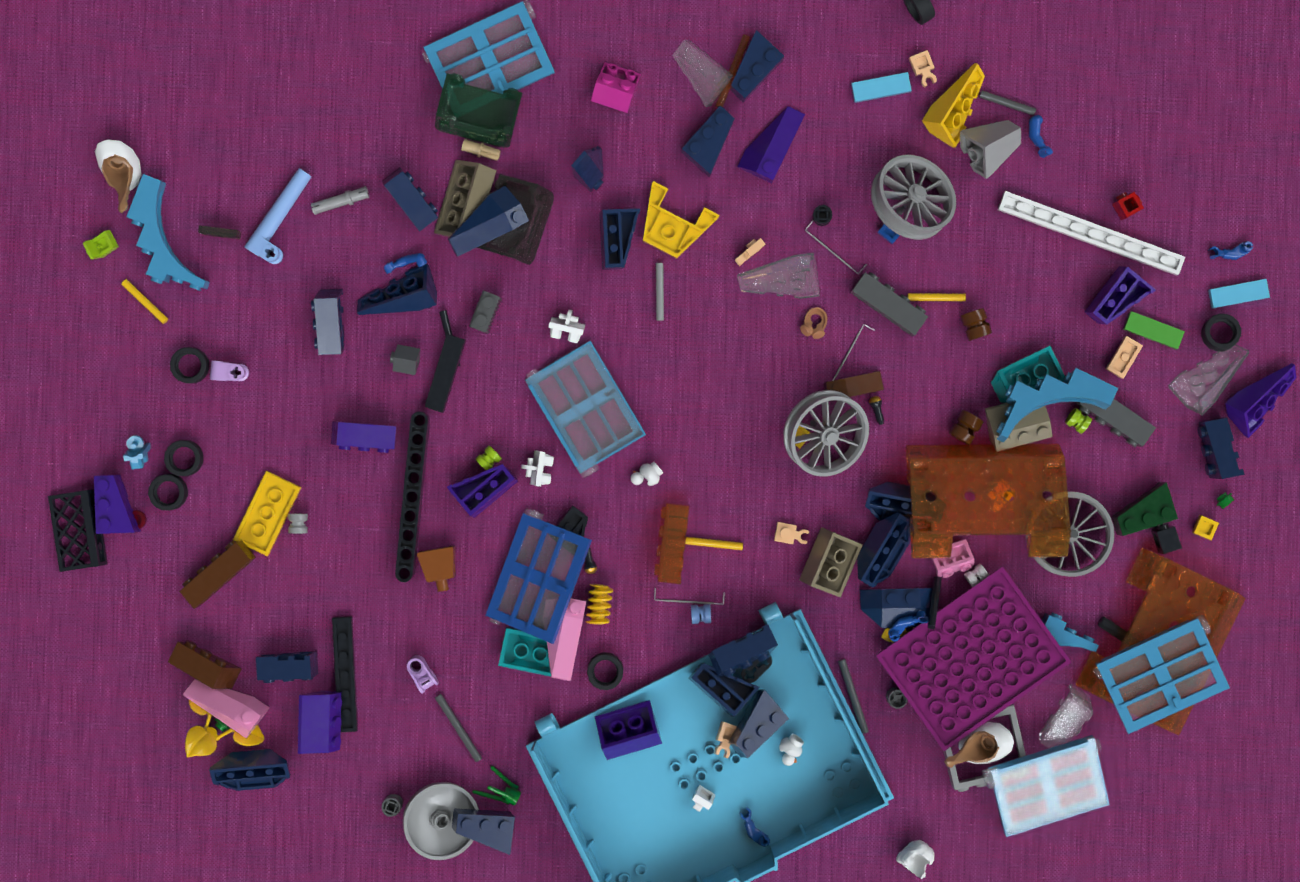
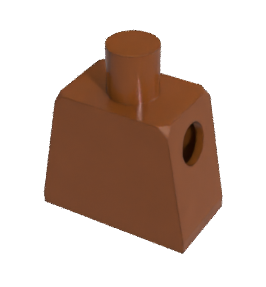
M455 546L418 552L417 556L426 581H436L437 592L449 590L447 579L455 577Z

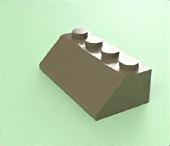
M462 160L455 161L434 233L450 237L471 216L475 208H478L484 201V198L490 194L496 170L480 163Z

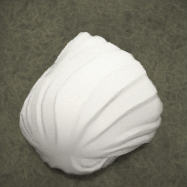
M915 840L899 852L896 861L917 877L923 879L926 877L927 864L932 865L934 861V851L924 841Z

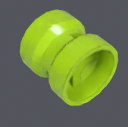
M1074 408L1066 418L1065 424L1075 427L1076 431L1082 434L1089 427L1092 418L1087 415L1084 416L1079 409Z
M489 445L485 448V453L475 458L485 470L493 468L494 463H499L502 460L501 456Z

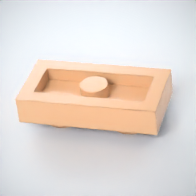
M1124 336L1106 370L1124 379L1143 345L1128 336Z

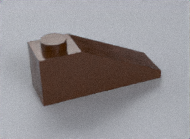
M880 371L824 383L825 390L839 391L848 397L884 390Z

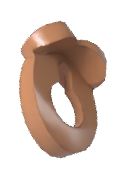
M819 307L810 309L805 315L804 324L800 327L802 334L805 336L812 335L814 339L822 338L825 335L824 329L827 325L826 312ZM814 314L821 317V322L817 324L815 329L812 328L813 322L811 321V316Z

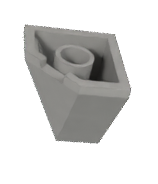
M1009 120L960 131L961 150L964 154L968 153L972 161L970 166L973 171L986 179L1021 144V127Z

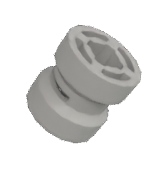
M288 514V520L292 522L288 527V533H308V527L304 523L308 520V514Z

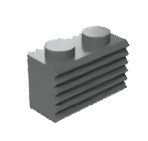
M483 290L469 327L488 334V330L492 326L491 323L495 319V312H498V305L502 301L501 298Z

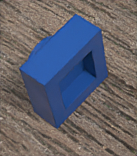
M885 224L877 232L891 245L900 236Z

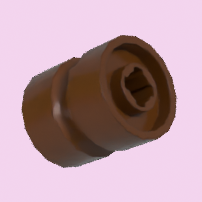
M984 308L960 316L963 326L967 327L965 332L968 341L992 333L990 324L985 322L987 315Z
M962 410L957 417L958 423L953 424L948 433L959 441L970 445L975 438L974 432H978L984 422L975 415Z

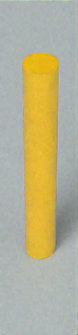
M127 279L121 283L162 324L168 321V318Z
M908 293L907 298L910 301H966V294Z
M686 537L685 540L687 545L734 550L743 549V543L693 537Z

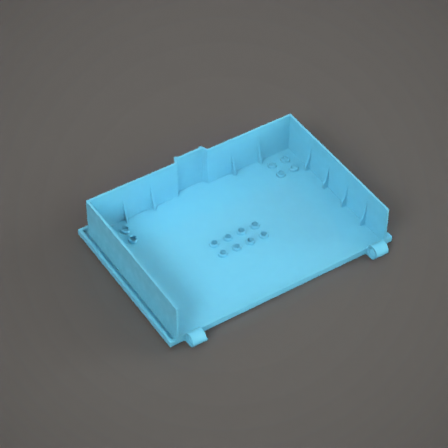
M774 602L758 610L765 625H769L778 646L770 654L773 660L772 665L751 684L759 686V689H765L789 719L749 758L740 757L731 745L729 746L730 756L728 758L723 757L724 749L720 750L719 755L714 754L716 746L720 744V741L715 739L721 721L738 726L755 695L749 699L735 717H731L688 679L701 663L713 667L708 655L561 728L553 713L535 721L541 738L527 744L526 748L593 882H751L773 870L777 871L778 859L889 805L888 801L894 799L801 609L783 617L779 607ZM762 628L752 632V634L761 631ZM765 660L759 662L757 666L760 667L762 664L768 665L769 663ZM741 667L735 669L736 672L732 676L742 679L741 672L743 669ZM754 667L751 671L745 670L747 673L745 677L753 679V674L757 669ZM650 700L662 744L607 760L601 748L595 716ZM796 734L804 741L802 745L803 752L799 757H795L797 763L786 766L782 762V756L786 752H781L779 745L783 738ZM699 785L715 794L710 809L708 810L703 807L700 812L693 808L695 801L692 800L695 790ZM746 807L752 812L751 820H753L755 827L768 835L770 839L768 846L763 847L747 835L744 825L745 820L739 815V812L743 816L747 815L748 810Z

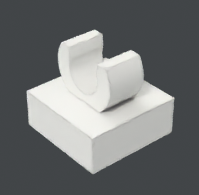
M699 785L692 799L695 801L693 808L699 812L703 807L709 810L713 804L715 794Z

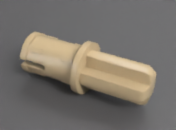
M464 139L461 149L462 151L476 154L479 158L482 156L495 161L499 159L501 152L499 149L484 145V143L479 144Z

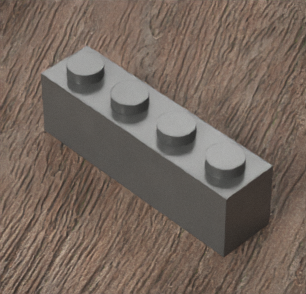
M865 272L850 293L912 337L915 336L928 318L925 315L926 311L917 305L916 307L909 303L910 300L902 294L898 296L894 293L895 289L886 283L884 285L878 281L879 278L873 273L869 272L867 274Z
M1113 399L1111 405L1106 410L1092 404L1075 403L1079 406L1078 409L1082 413L1094 416L1095 422L1102 426L1107 425L1111 428L1110 432L1118 437L1122 435L1127 439L1125 442L1134 448L1136 446L1143 447L1156 429L1155 426L1115 399Z

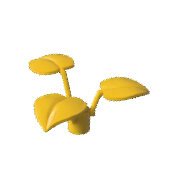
M189 700L190 708L199 715L207 714L208 717L204 727L194 726L187 732L185 738L187 758L212 754L216 750L217 741L231 732H234V741L240 745L254 746L264 741V735L258 725H256L247 739L232 728L217 735V730L209 727L212 715Z

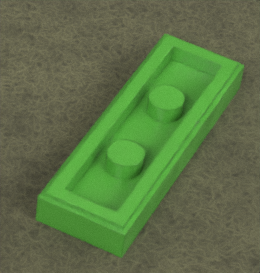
M1132 311L1129 312L1123 327L1125 331L1176 350L1179 348L1185 332Z

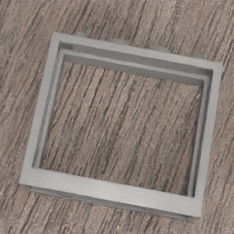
M1011 704L993 718L1009 715L1020 758L1026 756L1015 707ZM951 747L943 751L945 760L948 756H953ZM955 765L952 768L947 766L951 786L954 790H958V792L967 791L971 786L984 787L988 785V782H991L990 774L959 781ZM1025 766L1000 774L1001 781L1005 782L1006 778L1010 777L1022 778L1026 773H1030L1029 767Z

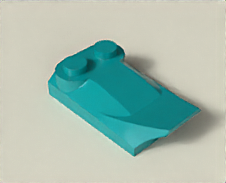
M1047 346L998 370L991 381V385L999 401L1006 403L1008 396L1005 393L1010 385L1013 386L1017 381L1034 388L1038 379H1043L1046 374L1062 382L1065 375L1051 346Z
M506 627L498 666L551 677L547 642L516 628Z

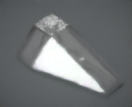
M814 253L793 255L737 274L740 290L743 292L759 294L772 292L777 293V296L788 294L800 299L820 296Z
M1235 344L1229 350L1218 351L1208 361L1204 363L1201 361L1196 364L1197 367L1190 371L1185 370L1180 373L1168 387L1188 409L1203 416L1217 401L1248 356L1249 350Z

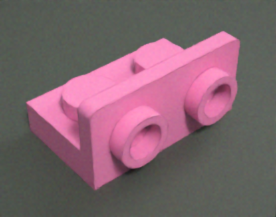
M966 539L930 551L937 577L943 576V578L952 576L954 572L960 570L965 572L974 566V557Z

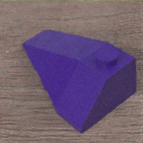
M788 106L745 150L737 167L772 184L805 114Z
M1291 363L1247 386L1227 400L1225 403L1227 416L1245 437L1249 438L1265 421L1262 419L1268 410L1272 411L1274 409L1277 397L1283 396L1297 378L1295 364Z

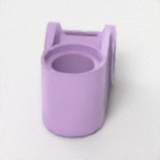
M211 361L210 380L244 381L249 377V369L243 364ZM235 371H241V375L235 374Z
M415 655L410 658L407 670L422 694L434 684H439L436 675L422 656ZM418 661L421 664V668L414 669L411 663Z

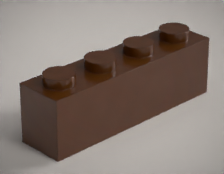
M242 540L236 543L234 541L229 543L222 555L220 553L215 555L208 567L204 565L196 572L198 575L194 579L191 577L182 584L184 588L179 592L193 609L201 606L256 558Z

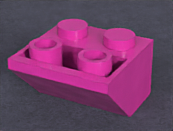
M605 62L596 80L591 101L628 113L641 74Z

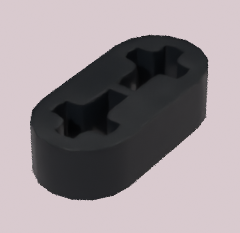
M769 655L768 665L762 664L758 667L759 660L752 662V666L742 670V679L748 683L755 682L772 665V656ZM755 667L757 670L753 674L754 678L749 677L747 679L745 677L747 674L745 670L751 671Z

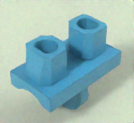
M138 435L130 436L126 442L128 450L123 455L124 461H130L132 470L143 468L144 463L149 460L147 453L151 449L150 443L144 445V440Z

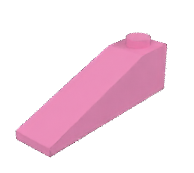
M558 599L546 600L543 615V624L546 631ZM570 599L554 644L547 642L551 678L571 681L586 601Z
M196 679L183 693V696L246 739L270 708L253 696L230 689H212Z

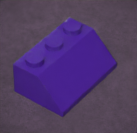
M318 691L299 695L298 754L330 753L340 750L342 723L341 692Z
M650 700L595 716L601 748L607 760L662 744Z

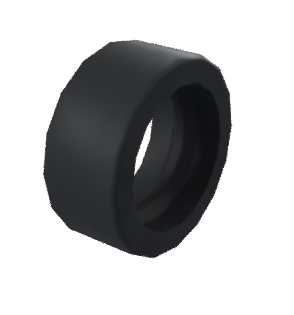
M904 0L909 13L918 24L923 25L935 17V10L930 0Z
M1217 314L1204 323L1201 337L1209 349L1223 352L1231 349L1239 342L1241 327L1233 316ZM1224 322L1231 327L1232 338L1229 342L1221 344L1212 339L1210 329L1214 323Z
M184 347L173 354L170 361V370L178 381L188 384L198 383L208 374L209 360L201 350L193 347ZM187 354L197 356L201 362L200 371L192 377L183 375L179 370V361Z
M190 440L173 442L167 447L164 454L166 468L177 476L193 475L200 470L203 464L204 455L202 449ZM181 447L190 448L195 455L194 464L186 470L177 468L173 462L174 452Z
M164 474L156 477L151 482L148 496L156 508L170 511L180 508L185 503L188 497V488L181 477L174 474ZM165 481H171L179 488L178 499L170 504L162 502L157 495L159 485Z
M603 652L597 654L588 664V679L594 687L600 690L613 689L623 678L622 662L612 653ZM602 660H609L616 666V676L610 682H601L595 677L594 668Z

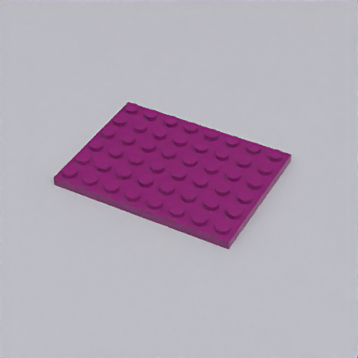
M1002 566L937 612L935 629H929L928 623H921L903 635L898 641H895L876 654V657L943 751L949 749L1071 663V660Z

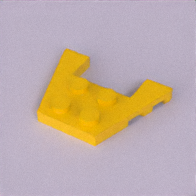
M653 181L643 241L677 259L720 215L704 207L695 225L660 207L668 188Z

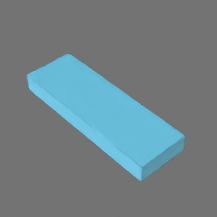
M908 72L851 83L854 103L912 91Z
M1267 279L1208 290L1211 308L1270 298Z

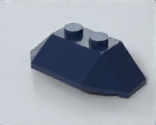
M886 482L870 488L865 507L879 521L898 512L911 520L912 526L910 527L914 528L941 521L946 506L942 500L925 488L893 482Z
M897 512L875 524L857 557L859 580L871 587H875L878 583L891 576L910 544L911 520Z
M933 588L860 590V609L880 628H891L899 618L914 617L918 611H924L925 616L929 617ZM914 623V625L908 627H916L921 623Z
M271 749L231 752L209 768L214 785H221L236 791L274 788L290 778L291 775L287 760Z

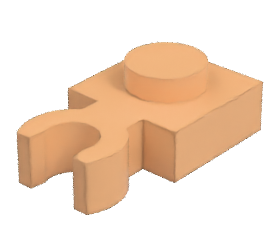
M928 50L909 58L915 76H922L921 84L923 87L927 86L926 78H930L933 84L937 82L936 76L930 72L935 67Z
M761 238L758 241L753 239L746 245L748 249L737 257L735 262L741 266L765 246L764 241Z
M777 522L774 541L794 544V539H797L801 544H807L808 541L801 539V534H809V531L806 529L796 531L797 525Z
M721 721L715 739L720 741V744L716 746L714 754L719 755L720 750L724 749L723 757L728 758L730 756L729 741L737 726Z

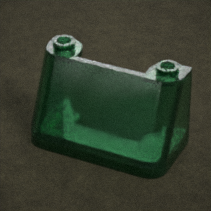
M447 73L436 113L435 128L444 133L507 148L511 144L522 93L517 89L508 88V90H504L503 94L466 85L465 80L460 74Z

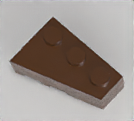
M186 640V642L178 641L168 660V663L212 689H232L242 668L213 655L210 651L197 647V644L190 640Z

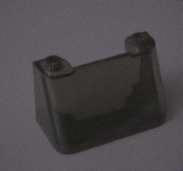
M500 174L495 183V189L506 186L521 203L529 221L477 248L530 265L535 259L553 205L554 195L539 184Z

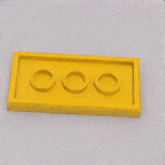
M266 471L233 540L236 542L242 540L247 547L265 556H269L302 487Z

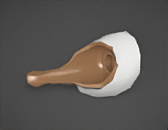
M105 140L97 144L95 155L98 166L107 183L118 193V210L123 213L128 209L127 200L129 199L130 191L139 184L141 178L140 161L133 149L123 142Z
M986 722L961 739L958 743V753L948 756L944 763L952 768L957 763L960 764L965 761L974 764H988L1000 760L1012 751L1013 737L1010 731L1002 724Z

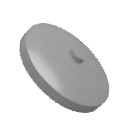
M450 782L429 784L417 791L406 805L402 820L404 835L410 846L421 856L433 860L450 859L464 852L474 841L455 833L452 829L454 808L479 810L474 798L461 786Z

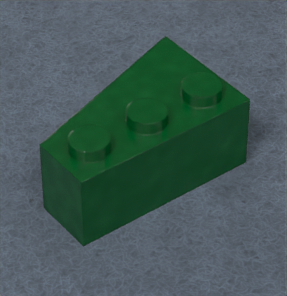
M1167 482L1157 483L1134 502L1111 516L1116 534L1120 536L1178 519Z

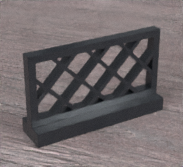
M94 489L48 496L59 571L107 565L103 534H96ZM80 495L81 504L79 507H76L71 502L75 496ZM60 498L65 502L61 511L56 507L55 499ZM68 506L76 511L71 519L64 514ZM79 514L84 517L82 526L74 522ZM61 517L68 521L64 530L58 523ZM71 525L79 530L75 537L67 533ZM81 533L87 536L85 545L77 541ZM64 536L71 540L67 548L61 542ZM74 544L82 549L77 556L70 552ZM84 552L90 555L91 563L85 564L80 560ZM67 555L74 559L69 567H65L64 558Z

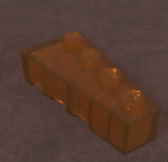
M666 503V507H662L661 518H664V526L659 528V537H662V543L657 545L656 556H660L659 564H655L654 575H658V582L681 584L689 505Z

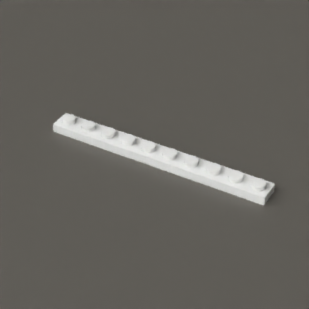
M1007 191L1003 193L998 210L1176 276L1179 275L1185 259L1182 255Z

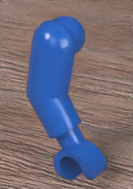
M1035 115L1029 119V138L1036 147H1039V156L1045 158L1053 154V151L1044 144V140L1040 136L1043 118L1040 115Z
M1250 241L1242 242L1231 250H1219V248L1213 246L1208 251L1213 250L1215 252V255L1210 256V259L1220 256L1224 259L1237 260L1248 254L1253 249V244Z
M422 253L409 254L397 259L394 263L392 261L388 262L384 266V270L388 274L397 267H404L413 262H416L417 266L421 267L427 264V260Z
M918 611L914 617L899 618L888 632L890 640L898 641L905 628L914 625V623H928V617L925 616V612Z
M746 807L748 810L747 815L743 816L741 812H739V815L745 820L744 825L747 835L763 847L768 846L770 843L768 835L755 827L753 820H751L752 812Z

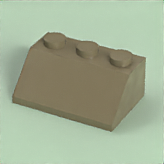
M1004 403L985 408L989 439L996 452L1052 437L1051 422L1046 406L1036 409L1022 418L1015 425L1004 443L997 440L999 433L996 431L999 424L1005 422L1007 416L1004 414L1010 404Z
M821 527L799 580L841 598L863 544Z

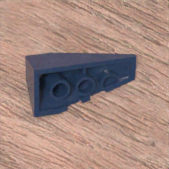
M425 264L421 267L410 269L405 272L406 276L397 281L394 278L382 290L377 288L358 299L357 314L420 311L437 305V290L429 265Z

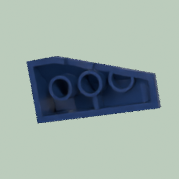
M597 146L596 148L593 147L583 151L571 165L574 178L590 192L594 189L597 191L604 183L602 181L604 178L602 148Z
M503 186L488 194L480 206L475 208L471 216L448 238V241L458 257L514 230L529 220L521 203L506 186Z

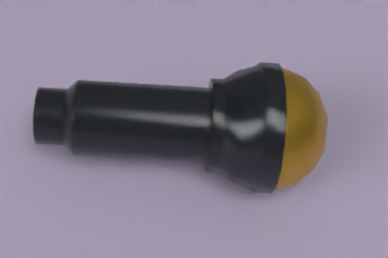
M873 396L869 400V405L874 410L878 425L884 424L881 410L882 400L879 396Z
M589 547L585 558L584 570L588 574H593L597 570V565L593 561L591 548Z

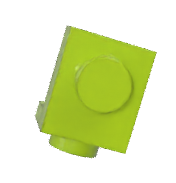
M110 230L102 232L92 240L83 242V246L90 259L104 258L119 247Z

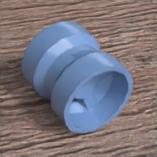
M704 604L703 606L691 605L692 624H698L699 622L711 623L710 604Z

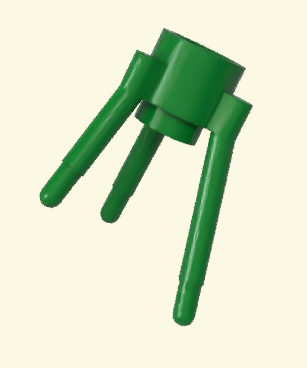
M491 766V770L506 782L510 788L506 787L503 792L492 786L487 787L489 790L502 795V797L473 790L472 793L515 806L521 795V791L517 790L519 786L512 783L494 766Z

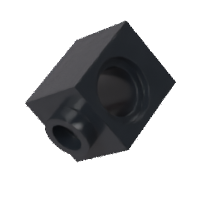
M1168 523L1156 526L1157 530L1151 531L1158 553L1166 554L1182 549L1175 526H1168Z

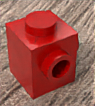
M1135 191L1128 195L1126 192L1115 197L1117 201L1112 203L1120 220L1126 219L1144 209L1142 201Z

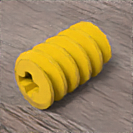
M590 584V586L595 588L589 591L594 597L588 598V601L592 602L593 605L587 606L592 612L586 614L591 620L585 622L598 625L607 624L610 620L605 616H609L611 612L606 609L611 608V604L606 601L612 600V596L608 595V593H612L613 589L607 585Z

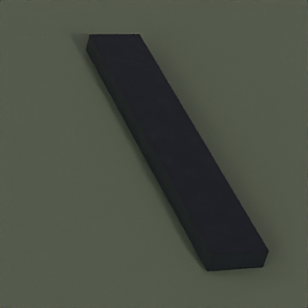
M352 616L332 617L336 692H341L342 700L341 732H357L358 717Z

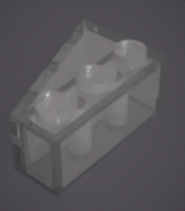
M683 40L672 55L693 85L694 90L702 99L705 107H711L733 75L690 40Z

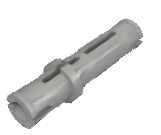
M364 186L363 188L353 191L347 190L343 194L311 203V207H313L314 215L347 204L350 206L354 205V202L370 198V195L368 194L367 187Z

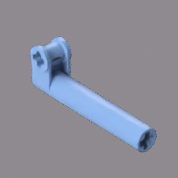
M298 168L244 246L246 249L271 264H278L282 261V250L269 241L312 176ZM271 251L275 254L274 257L270 255Z

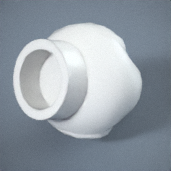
M654 461L651 464L646 463L640 467V472L633 471L631 482L634 485H640L645 478L648 481L647 484L653 486L658 484L660 475L663 472Z
M796 734L783 738L779 745V750L786 752L782 756V762L786 766L797 763L795 757H799L803 752L802 745L804 741Z

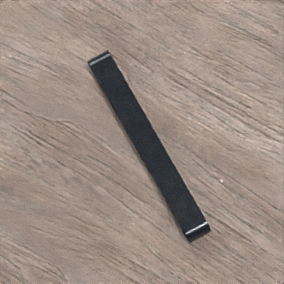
M425 412L414 413L410 420L395 576L400 582H407L415 575L430 417ZM419 415H423L425 418V423L422 426L416 423V417ZM417 434L423 437V442L420 445L414 442V437ZM415 453L421 456L419 464H415L412 461V456ZM413 472L419 475L417 483H413L410 480V475ZM411 491L417 494L418 498L415 502H411L408 499V494ZM409 510L415 513L414 521H409L406 517ZM406 530L413 532L414 537L412 540L405 538L404 533ZM404 549L411 551L412 556L410 559L403 557L402 552ZM402 568L409 570L410 575L408 578L401 576Z

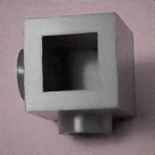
M398 344L396 351H392L390 363H393V371L416 375L420 363V349Z

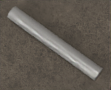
M656 263V321H664L663 263Z

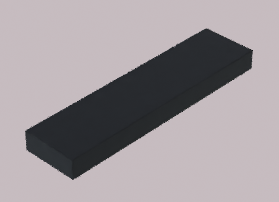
M451 334L446 335L425 403L426 408L444 413L466 339Z

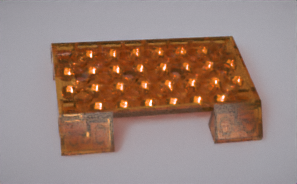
M992 444L906 445L907 482L910 483L912 512L910 519L911 558H951L953 536L1029 535L1027 537L1028 557L1068 556L1071 531L1065 456L1059 444H1024L996 452ZM1044 491L1050 492L1052 500H1045L1042 493ZM966 492H971L974 494L975 499L968 501L964 495ZM1004 492H1011L1014 497L1013 500H1006L1003 496ZM926 493H934L936 500L933 502L928 501Z
M1142 548L1126 583L1146 591V594L1118 652L1169 629L1170 623L1173 621H1177L1180 624L1186 620L1191 621L1198 618L1217 658L1246 598L1170 559ZM1190 586L1195 588V595L1192 597H1188L1186 593ZM1192 631L1158 647V650L1164 662L1199 647V644ZM1092 651L1075 685L1113 704L1100 671L1096 666L1105 657ZM1201 651L1168 666L1167 669L1173 680L1208 663ZM1144 653L1109 670L1115 683L1118 684L1151 669V666ZM1207 669L1175 684L1181 699L1201 690L1211 670ZM1153 673L1120 688L1119 691L1125 702L1136 697L1138 691H1149L1159 686V683ZM1161 690L1127 706L1129 712L1142 717L1168 705ZM1194 705L1153 724L1180 735Z

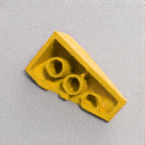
M974 63L931 105L922 120L929 133L953 148H956L960 141V131L967 128L964 125L966 118L972 114L971 104L973 99L978 97L985 77L978 63Z

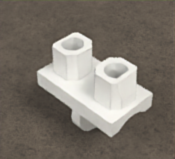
M568 310L567 314L560 313L559 318H551L549 328H551L550 337L560 339L562 331L569 332L568 341L578 343L580 336L583 335L585 324L578 323L579 317L572 316L573 310Z
M534 451V458H528L527 465L521 464V468L526 469L525 477H531L530 485L541 487V485L550 484L551 474L543 473V467L553 465V456L542 451Z

